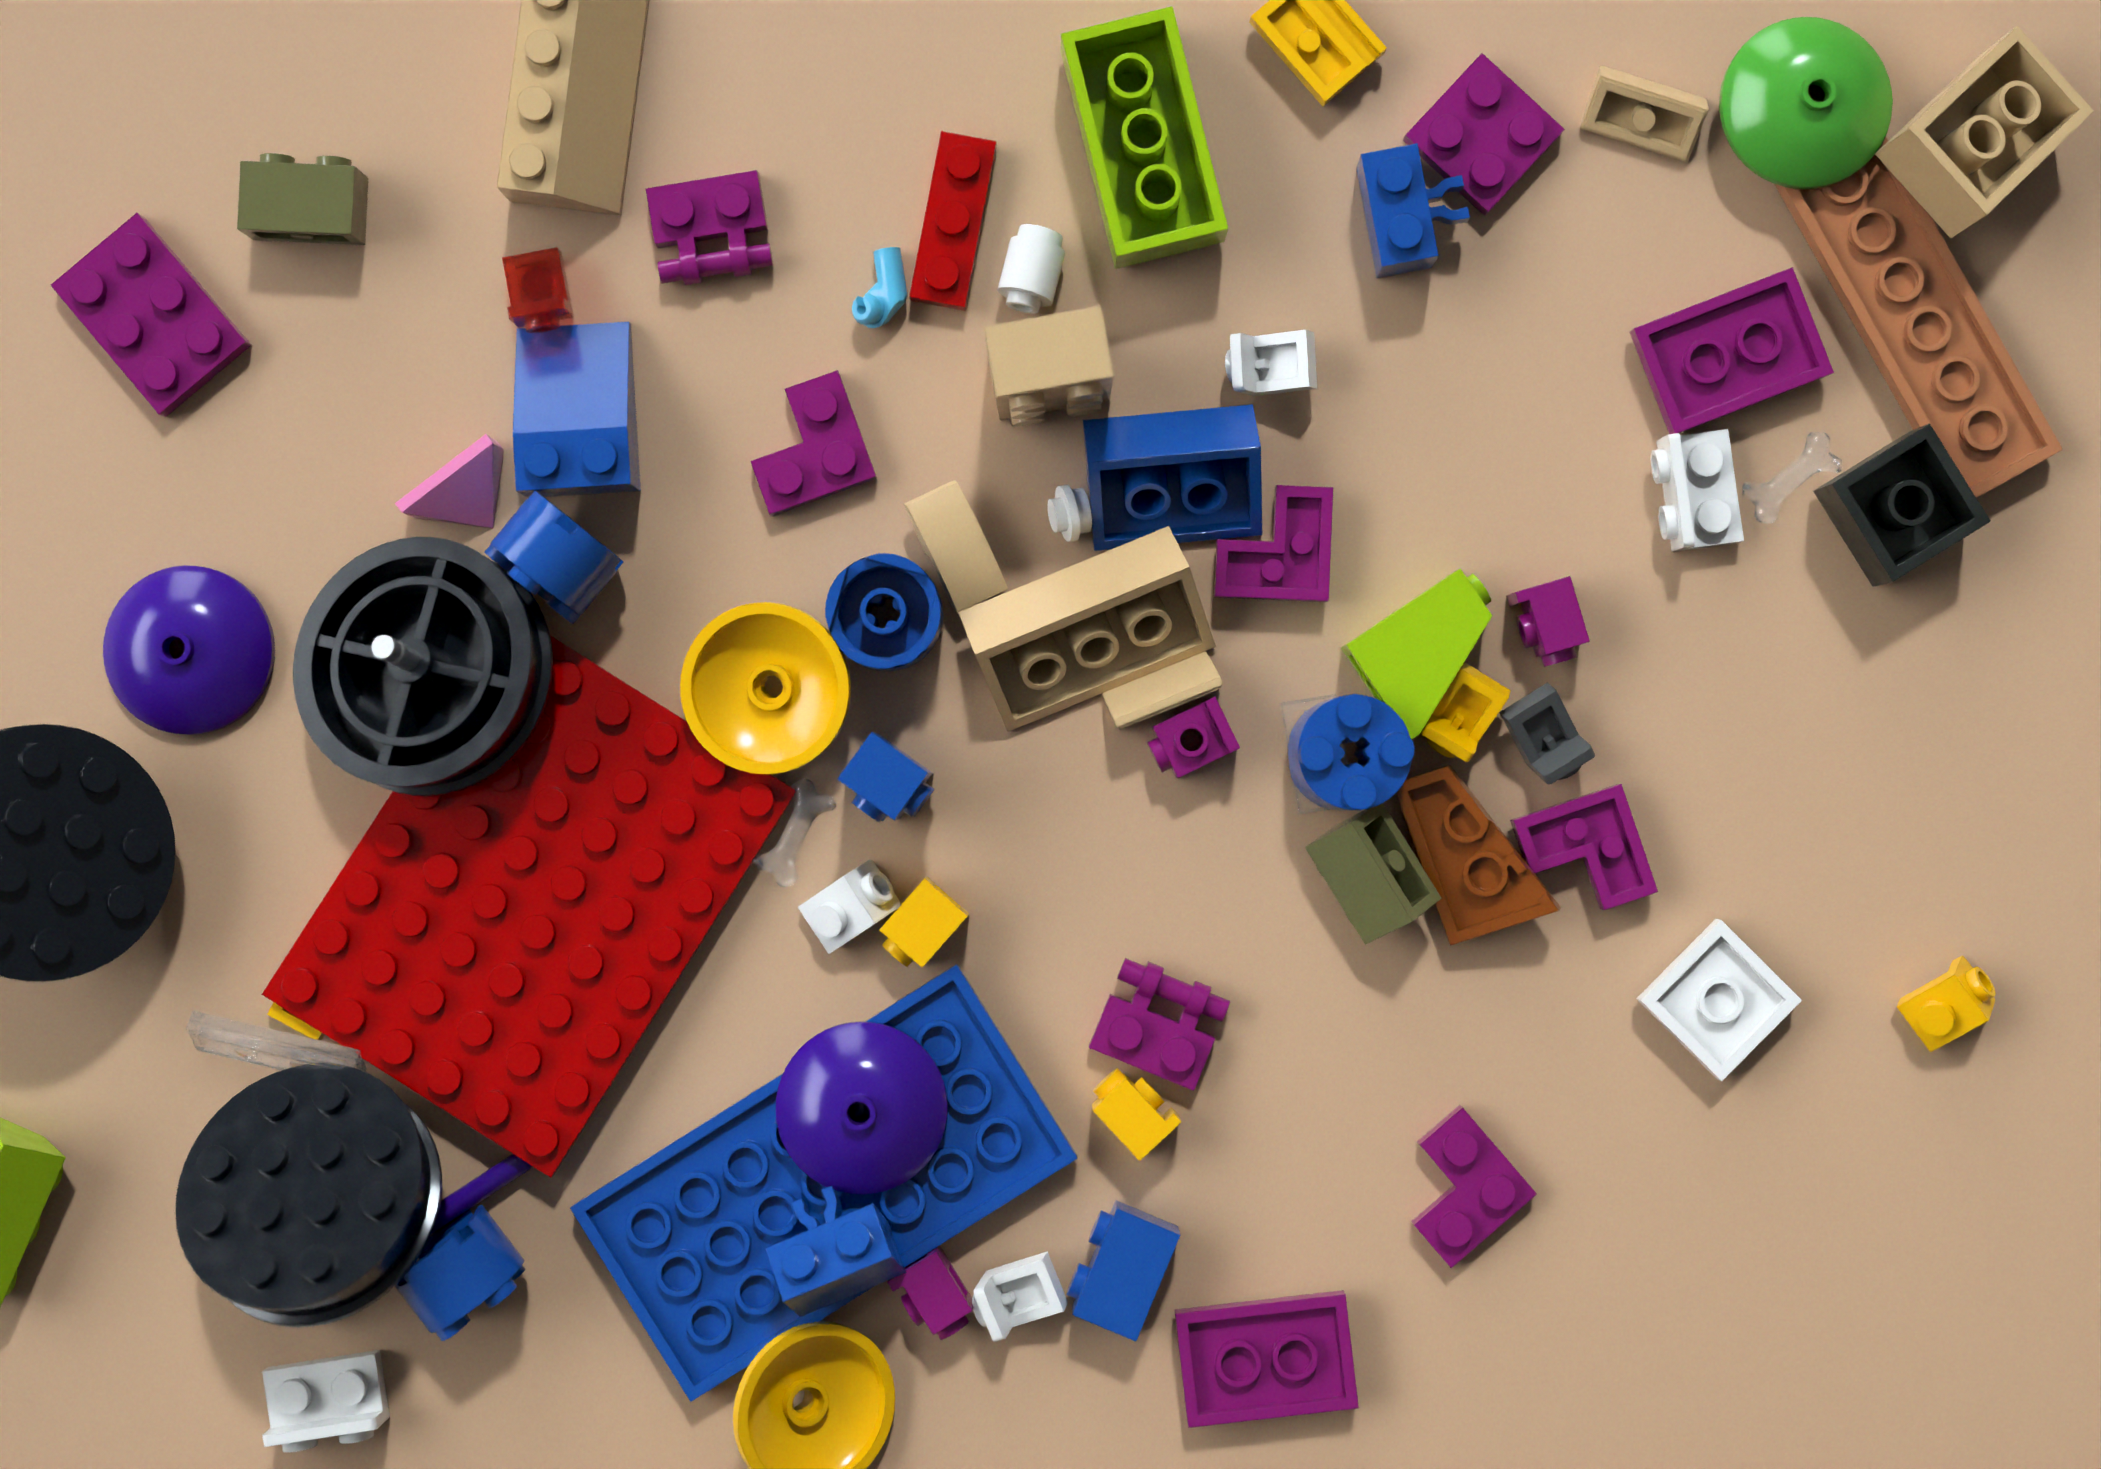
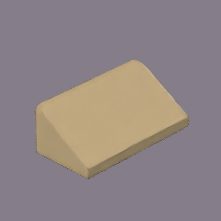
M1601 65L1590 93L1580 129L1688 162L1708 113V103L1703 97Z
M1204 651L1104 692L1102 696L1115 728L1119 727V730L1215 692L1221 689L1223 682L1208 653Z

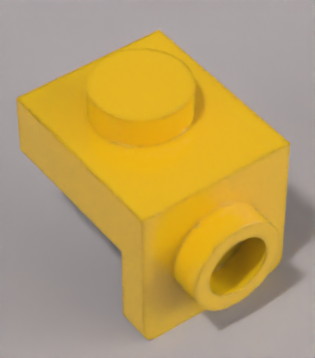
M1464 662L1421 731V734L1427 738L1428 744L1441 755L1449 758L1457 756L1463 761L1469 762L1476 752L1479 740L1509 699L1511 690Z
M1960 956L1951 962L1948 972L1900 998L1897 1008L1928 1050L1932 1052L1989 1021L1995 1004L1994 996L1996 992L1988 975L1980 967L1972 968L1966 958Z

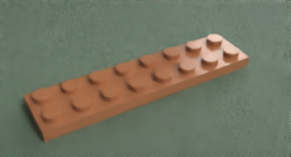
M1810 85L1808 87V94L1812 100L1816 102L1824 101L1825 93L1821 87L1817 85ZM1885 136V138H1884V140H1883L1881 146L1879 147V149H1880L1885 143L1888 142V139L1886 138V136ZM1876 155L1850 177L1830 186L1817 189H1793L1775 184L1912 429L1914 430L1930 423L1976 498L2063 450L1932 217Z

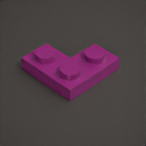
M838 370L785 389L803 442L750 461L769 515L775 516L877 479Z
M1276 485L1273 542L1217 539L1214 598L1328 602L1333 487Z
M1615 784L1510 820L1522 857L1534 873L1583 858L1601 910H1607L1658 892L1622 784Z
M1460 1105L1417 1141L1454 1185L1411 1222L1449 1267L1452 1268L1537 1193Z

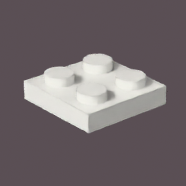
M1715 919L1636 998L1720 1081H1723L1802 1001L1720 919Z

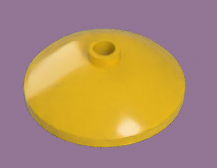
M771 602L751 603L732 608L720 614L697 635L686 654L682 667L680 697L683 712L691 731L712 756L740 771L754 774H777L809 763L823 753L835 740L848 713L851 697V679L842 650L839 649L840 647L834 641L832 634L823 624L810 614L789 605ZM770 676H776L782 682L783 689L778 697H773L766 691L765 684Z
M825 1321L806 1323L793 1327L775 1337L763 1347L748 1366L739 1384L733 1410L734 1435L738 1450L748 1468L866 1469L884 1445L893 1421L895 1387L890 1367L882 1352L869 1338L853 1328L839 1323ZM804 1390L802 1402L798 1406L793 1407V1400L796 1394Z

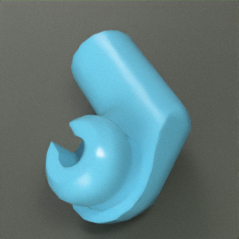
M899 247L882 248L873 252L877 282L863 298L857 296L853 301L852 315L854 319L868 328H878L887 324L906 302L907 288L901 248Z

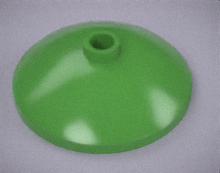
M1798 17L1782 20L1762 29L1751 37L1730 62L1722 81L1719 98L1722 128L1729 145L1746 167L1761 178L1793 189H1817L1830 186L1850 177L1861 169L1881 146L1890 125L1893 105L1889 76L1881 58L1873 47L1850 28L1840 23L1817 17ZM1810 85H1817L1823 89L1825 93L1823 102H1816L1810 98L1808 94V87Z

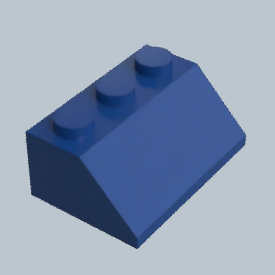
M1253 404L1083 420L1094 551L1116 548L1167 526L1170 527L1177 543L1262 535L1261 444Z

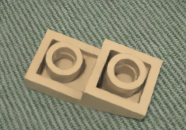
M950 481L904 503L924 553L931 558L953 610L958 613L1008 589L986 537L957 481Z

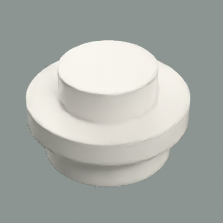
M1069 485L1057 486L1055 498L1049 499L1047 505L1051 528L1055 533L1061 532L1067 542L1076 541L1079 539L1080 534L1088 533L1092 528V515L1087 494L1083 488L1071 489Z

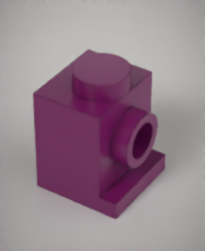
M1570 576L1506 596L1509 607L1517 604L1521 605L1523 614L1516 617L1521 640L1526 648H1534L1536 657L1541 656L1544 667L1577 658L1574 646L1590 642Z
M1216 697L1153 726L1152 730L1156 738L1147 742L1161 772L1172 769L1176 778L1240 749ZM1187 729H1195L1201 734L1202 744L1195 751H1188L1181 745V735Z
M940 1245L906 1266V1273L887 1281L893 1292L902 1286L907 1293L901 1296V1300L911 1319L917 1326L925 1322L933 1335L937 1333L940 1340L953 1335L969 1323L966 1314L973 1310L972 1296Z

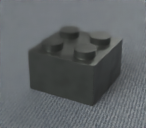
M1930 423L1904 434L1813 491L1872 587L1894 582L1991 522Z

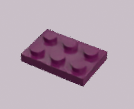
M139 213L134 214L50 285L155 411L164 417H167L251 346V343L151 224Z
M1793 267L1651 321L1630 331L1669 434L1682 433L1834 373Z
M1343 1290L1174 1310L1188 1428L1359 1408L1346 1294Z

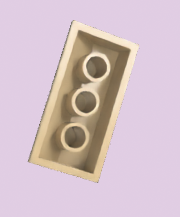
M521 0L497 188L510 202L621 216L649 0Z
M1169 526L958 612L1007 732L1216 647L1191 569Z

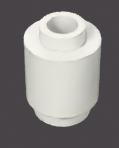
M1023 224L1020 225L1017 236L1011 237L997 289L1002 296L1007 298L1006 305L1020 312L1035 314L1039 312L1040 307L1052 305L1065 256V251L1061 248L1063 236L1060 233L1038 225Z

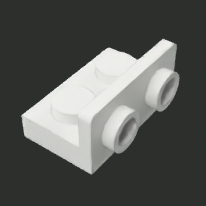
M1728 429L1680 435L1679 433L1668 434L1657 440V450H1652L1651 470L1655 483H1662L1665 506H1660L1659 527L1663 539H1670L1672 552L1743 542L1744 536Z
M380 1350L272 1366L262 1371L270 1429L262 1435L264 1447L282 1445L283 1452H298L317 1446V1439L338 1436L339 1443L341 1444L360 1442L374 1437V1430L378 1429L390 1417Z

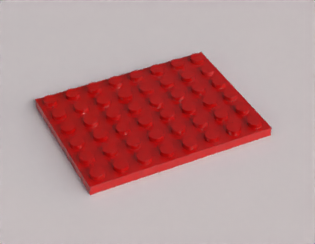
M550 635L553 649V675L549 698L535 731L524 747L506 766L494 775L462 791L438 796H413L392 791L261 995L551 1178L561 1166L798 791L771 774L744 772L719 761L700 744L686 720Z

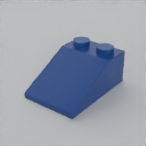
M630 322L517 328L513 409V450L517 492L529 498L535 490L543 497L641 491Z

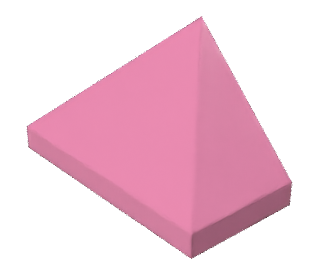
M485 434L397 501L395 505L402 513L413 518L493 528L504 449L498 441Z

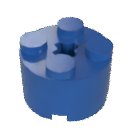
M536 490L524 501L484 552L498 565L508 571V574L532 594L541 596L550 607L572 624L585 612L624 562Z
M879 553L854 562L837 575L827 595L825 618L830 634H832L834 641L840 647L839 649L847 657L866 668L888 672L913 666L932 650L942 630L943 606L936 586L919 565L899 555ZM886 599H893L892 606L900 613L899 619L897 621H888L885 628H878V619L871 614L873 605L882 607Z
M1344 695L1312 706L1297 720L1289 735V770L1291 778L1299 791L1316 805L1339 811L1364 810L1386 802L1398 792L1410 771L1415 748L1406 725L1390 706L1376 698L1365 695ZM1354 742L1357 746L1354 754L1358 761L1357 763L1343 765L1341 759L1344 757L1345 751L1340 744Z
M479 1205L474 1214L468 1210L431 1235L419 1256V1261L395 1285V1288L429 1332L436 1333L441 1341H445L467 1325L470 1321L467 1314L482 1302L488 1308H492L517 1288L514 1280L525 1271L522 1265L524 1258L485 1207Z

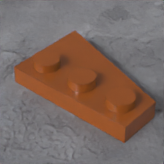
M1450 764L1405 780L1396 794L1422 867L1442 898L1435 904L1450 946L1554 913L1561 909L1560 905Z

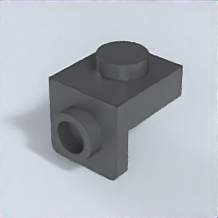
M1549 683L1544 684L1499 712L1526 765L1546 784H1552L1557 780L1566 779L1574 775L1583 764L1595 757L1591 745L1578 734L1558 692Z

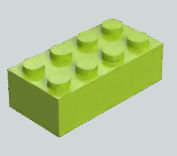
M1173 6L1061 33V55L1115 269L1223 243L1228 232V225Z

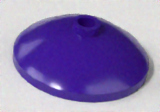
M174 566L144 577L134 584L118 601L105 629L103 660L107 678L115 695L123 706L137 719L151 727L169 733L205 734L225 728L236 722L257 703L264 693L273 671L275 641L272 626L265 609L257 597L241 582L223 572L207 567ZM180 638L184 642L185 650L181 657L174 659L169 652V646L174 639Z
M867 1021L839 1024L818 1033L808 1040L795 1053L786 1066L776 1097V1121L779 1134L788 1154L796 1165L821 1185L826 1187L832 1186L836 1191L850 1194H874L887 1191L914 1177L926 1166L936 1152L943 1137L948 1114L945 1083L937 1064L927 1050L913 1037L897 1028ZM862 1102L866 1104L870 1110L869 1119L865 1122H855L852 1120L848 1113L849 1106L852 1103Z

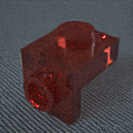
M558 247L502 257L511 306L507 307L508 317L518 328L526 327L527 333H543L560 328L559 320L574 318L562 251Z

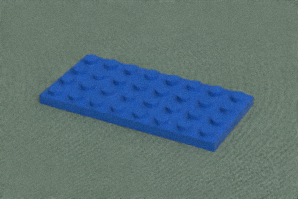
M958 963L866 1020L867 1022L882 1023L897 1028L919 1042L937 1064L947 1092L948 1114L942 1140L931 1160L920 1172L907 1182L879 1193L850 1194L837 1191L842 1205L841 1216L872 1203L888 1220L904 1267L1078 1159L1077 1153ZM783 1073L570 1207L690 1402L749 1366L763 1347L781 1333L802 1324L819 1322L871 1289L861 1291L802 1317H799L782 1301L765 1248L808 1231L794 1213L791 1203L802 1198L808 1205L810 1216L815 1217L821 1225L825 1224L823 1212L826 1209V1200L821 1190L828 1188L810 1178L796 1165L780 1137L776 1121V1097ZM855 1102L849 1106V1116L855 1122H865L869 1119L870 1110L866 1104Z

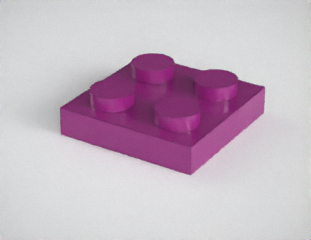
M1481 53L1404 136L1403 141L1407 145L1418 143L1420 157L1444 179L1462 175L1464 187L1462 191L1458 192L1485 216L1565 129Z

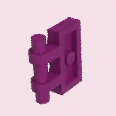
M757 170L645 188L656 247L663 248L678 245L679 258L658 262V271L662 284L682 280L685 286L702 283V277L733 272L735 277L752 275V269L773 265L770 243L748 247L747 233L768 230L760 176ZM728 237L729 250L698 254L697 242Z
M1125 958L1117 979L1137 988L1131 1002L1109 994L1089 1043V1048L1194 1091L1215 1041L1214 1036L1195 1029L1201 1014L1222 1022L1230 1001L1210 993L1211 987L1195 981L1192 986L1163 974L1164 968L1148 961L1146 966ZM1154 994L1184 1006L1178 1021L1148 1009Z

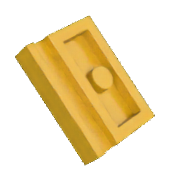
M1269 0L1250 17L1249 21L1322 107L1361 75L1376 59L1383 56L1387 49L1346 0Z

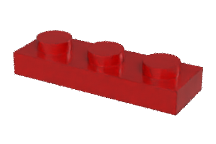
M941 131L909 295L910 301L966 311L997 149L996 141Z

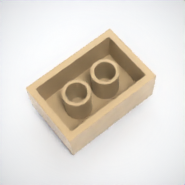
M2016 26L1974 59L1885 143L1875 155L1950 238H1953L1988 215L2094 111L2024 32Z
M1101 306L984 327L999 420L1011 418L1012 426L1032 425L1045 421V412L1067 408L1069 417L1088 415L1101 411V403L1110 401L1114 375Z

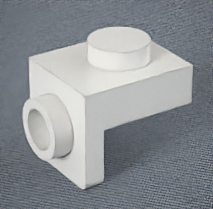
M1298 330L1251 336L1244 333L1231 334L1230 350L1227 351L1225 356V369L1227 377L1232 383L1233 390L1252 396L1317 389L1314 332Z
M868 860L798 906V909L828 954H830L898 909L901 903L893 892L889 879L879 871L872 860Z
M1047 1251L987 1270L974 1289L972 1305L979 1324L982 1327L987 1326L993 1342L1006 1339L1012 1327L1064 1312L1068 1305V1300Z

